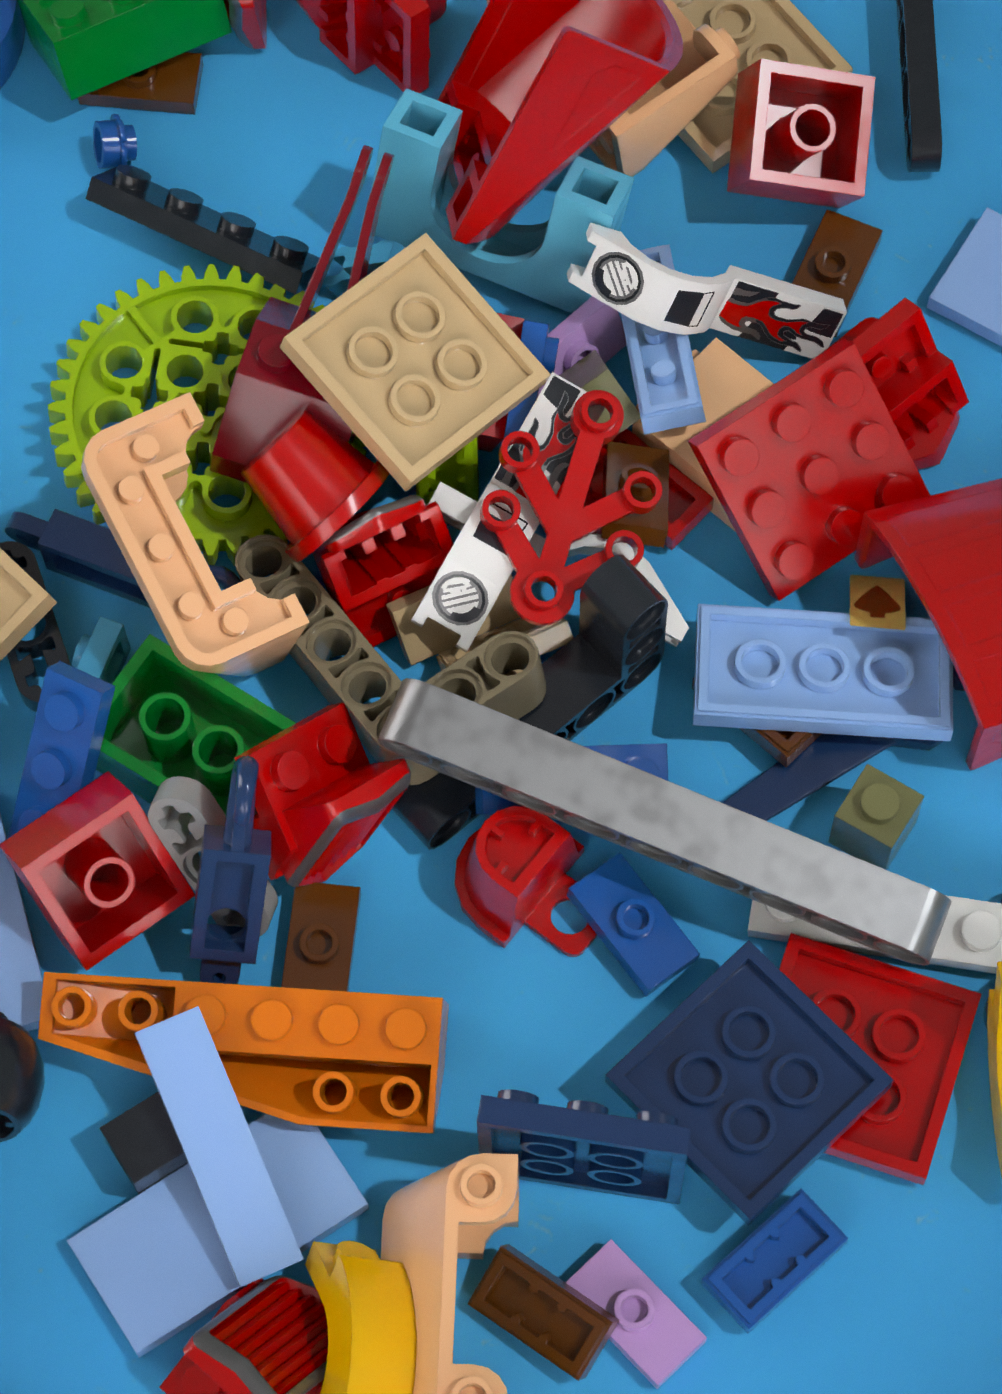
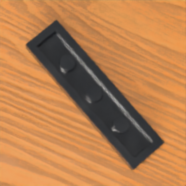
M118 165L113 169L91 177L85 199L229 265L239 266L240 270L251 275L258 273L264 277L265 281L273 285L277 284L295 295L307 289L320 258L308 253L309 247L305 243L288 236L273 237L255 229L256 223L252 219L234 212H217L204 206V200L199 195L184 189L172 188L169 190L151 182V175L148 172L134 166Z

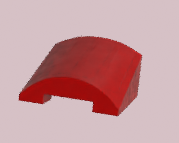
M490 0L438 98L440 102L463 110L453 157L459 185L445 209L453 240L463 244H471L494 236L589 145L677 66L683 55L682 35L673 15L663 0Z
M1002 478L865 511L854 559L861 569H865L894 557L927 610L954 664L978 723L966 758L969 769L975 770L1002 758Z

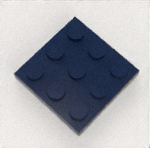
M749 940L605 1074V1082L636 1113L654 1111L669 1114L678 1119L677 1125L691 1127L686 1164L748 1226L892 1087L894 1081Z
M509 1089L498 1091L497 1097L481 1095L477 1116L479 1154H518L520 1180L672 1204H680L691 1127L677 1125V1118L661 1112L641 1111L636 1114V1119L608 1115V1108L595 1102L573 1100L567 1102L566 1108L539 1104V1097L536 1095Z

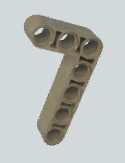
M269 534L258 535L247 540L239 547L235 556V567L241 582L251 578L256 591L267 598L281 600L295 593L305 614H309L307 618L310 623L289 654L331 705L342 702L345 704L361 743L377 762L404 758L384 748L378 742L402 681L303 562L299 561L296 563L285 552L288 545L279 537ZM517 631L502 632L491 637L425 681L515 719H520L535 709L543 701L546 694V679L538 647L532 638L525 633ZM345 655L344 657L338 660L329 661L330 659L336 656ZM512 670H523L516 675H505ZM381 697L378 701H375L373 703L363 704L365 701L371 698ZM405 758L411 772L409 785H419L440 773Z

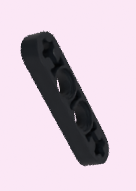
M896 0L908 172H939L942 158V128L933 0Z

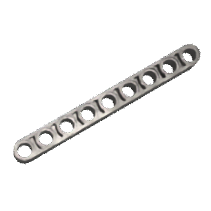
M409 678L402 680L378 738L379 744L384 748L406 759L905 962L923 966L929 965L952 901L947 896L930 887L420 680Z

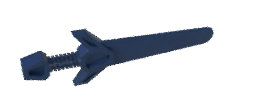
M953 664V688L965 691ZM822 733L788 767L785 768L781 763L777 762L722 803L768 821L890 746L930 751L943 741Z

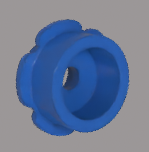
M112 114L110 120L94 122L93 149L99 169L115 168L118 165H127V161L136 160L137 140L133 125H124L118 114Z

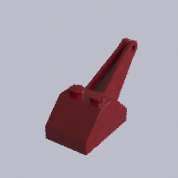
M364 145L361 150L347 195L300 306L270 297L255 320L234 377L212 452L210 471L247 483L241 472L248 462L305 410L309 411L350 445L353 443L356 434L282 351L280 345L286 335L317 313L312 311L362 190L373 154L372 147ZM387 152L383 155L367 202L347 290L367 275L383 194L394 161V155Z

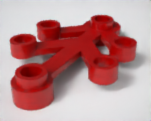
M592 390L586 392L575 403L570 417V425L577 437V441L559 498L555 495L537 461L540 448L538 441L533 435L525 431H514L504 438L499 450L501 465L516 477L547 535L539 558L517 522L521 512L520 502L517 497L506 490H496L485 497L480 509L481 522L489 531L495 532L516 572L510 586V601L515 612L531 624L551 625L563 619L573 605L575 591L583 587L586 580L600 565L614 557L612 546L615 543L624 542L633 548L634 558L630 562L635 568L644 554V545L641 538L632 531L620 530L608 538L602 551L565 566L573 542L632 513H649L656 507L662 496L660 480L650 472L638 471L627 478L622 489L583 507L602 445L610 443L617 436L624 420V410L620 401L607 391ZM593 405L605 407L610 414V420L605 423L594 422L588 415V408ZM516 443L523 444L529 449L531 457L524 462L515 461L509 456L508 447ZM638 483L647 485L652 491V499L647 502L636 500L631 494V486ZM496 502L504 503L511 509L512 517L506 521L495 520L489 513V506ZM536 582H547L553 587L555 596L549 601H540L534 597L531 586Z

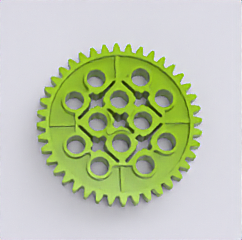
M214 264L208 265L204 279H196L189 265L184 266L181 282L174 283L172 277L165 270L159 271V287L155 289L140 278L136 280L138 296L132 298L120 289L115 291L117 309L113 310L99 303L96 306L99 325L85 320L79 323L82 340H67V356L70 359L57 360V375L60 380L51 381L50 383L51 397L55 401L48 404L49 421L54 423V425L49 427L51 444L58 446L54 449L57 467H66L63 471L66 487H79L76 490L77 504L80 508L94 504L92 508L93 522L98 525L106 522L83 477L81 464L84 450L90 439L99 433L105 424L122 422L143 413L141 408H145L147 400L151 399L154 380H156V394L159 402H155L153 408L190 392L205 420L202 428L191 435L187 442L186 454L190 460V465L187 469V487L176 504L200 551L203 552L207 564L215 565L218 553L226 551L228 558L233 566H235V556L239 547L247 540L258 535H273L288 544L287 537L248 483L210 471V466H207L204 475L193 474V471H196L198 463L211 464L212 452L234 377L248 341L243 336L251 333L256 318L270 297L300 306L305 291H301L292 298L287 299L286 290L277 284H274L270 290L264 288V277L258 273H255L249 283L242 282L239 266H233L228 273L227 279H219ZM322 304L313 308L312 311L319 312L325 306ZM192 323H200L208 327L207 330L200 333H191L183 328ZM218 354L228 355L224 364H214ZM120 368H131L138 372L130 378H118L112 375L115 370ZM180 377H192L199 381L191 387H179L172 383ZM208 411H215L214 416H208ZM355 435L352 446L366 456V450L362 448L366 446ZM221 495H233L241 500L238 505L229 508L217 506L212 501Z

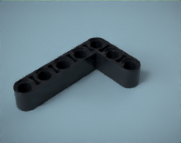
M618 554L605 561L584 583L580 592L579 634L542 663L546 679V694L543 701L535 709L518 720L571 741L642 683L661 662L665 646L667 599L624 555ZM441 772L419 785H409L392 808L429 850L446 843L479 816V814H476L475 786Z

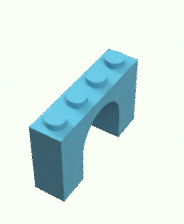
M406 88L382 128L372 187L384 153L393 154L394 161L383 194L375 235L407 247L427 233L457 268L573 313L592 296L568 282V269L571 263L586 268L596 246L588 242L586 236L590 223L617 231L621 230L634 178L578 156L556 192L549 221L536 225L507 223L491 238L477 243L463 244L452 239L445 210L459 185L454 173L453 157L463 110Z

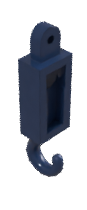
M54 509L49 521L23 512L12 513L5 527V533L16 542L40 551L46 569L150 608L109 528L58 509ZM208 565L218 585L223 589L241 582L240 578L230 569L224 566Z
M250 756L240 757L234 762L225 826L204 824L189 958L201 959L200 982L238 984L241 963L256 964L271 859V831L253 829L259 763ZM227 908L238 911L245 918L244 927L208 924L207 922L213 912Z

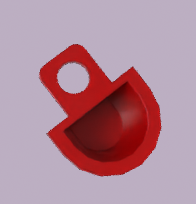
M305 410L248 462L241 475L289 540L285 552L297 563L314 552L339 530L380 488L388 477L389 472L379 461L373 463L309 411Z
M511 806L496 811L484 821L480 829L468 837L456 860L455 890L462 911L488 937L505 948L525 924L565 955L578 957L585 952L598 936L588 923L578 933L564 934L554 927L551 920V913L554 908L561 902L570 901L566 896L567 891L577 881L566 873L584 853V846L575 840L570 832L544 814L522 806Z

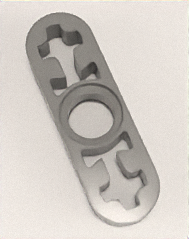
M171 777L160 784L148 810V821L196 892L200 863L198 852L202 848L204 824L225 826L226 815L211 792L203 784L188 777ZM267 880L260 936L268 930L278 905L277 893L269 880ZM219 909L211 914L217 925L244 927L245 925L243 915L233 909Z

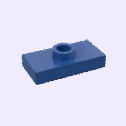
M620 852L569 887L566 896L645 997L697 961L700 955L698 950Z
M801 1188L702 1278L701 1284L748 1334L847 1243L848 1237Z

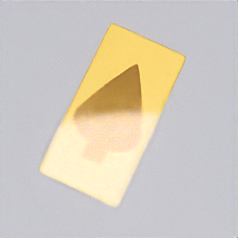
M850 575V625L905 630L904 579Z

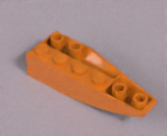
M44 972L38 1039L152 1076L134 1033L199 1006L241 1106L299 1125L434 1134L445 1068L449 1004L444 998Z

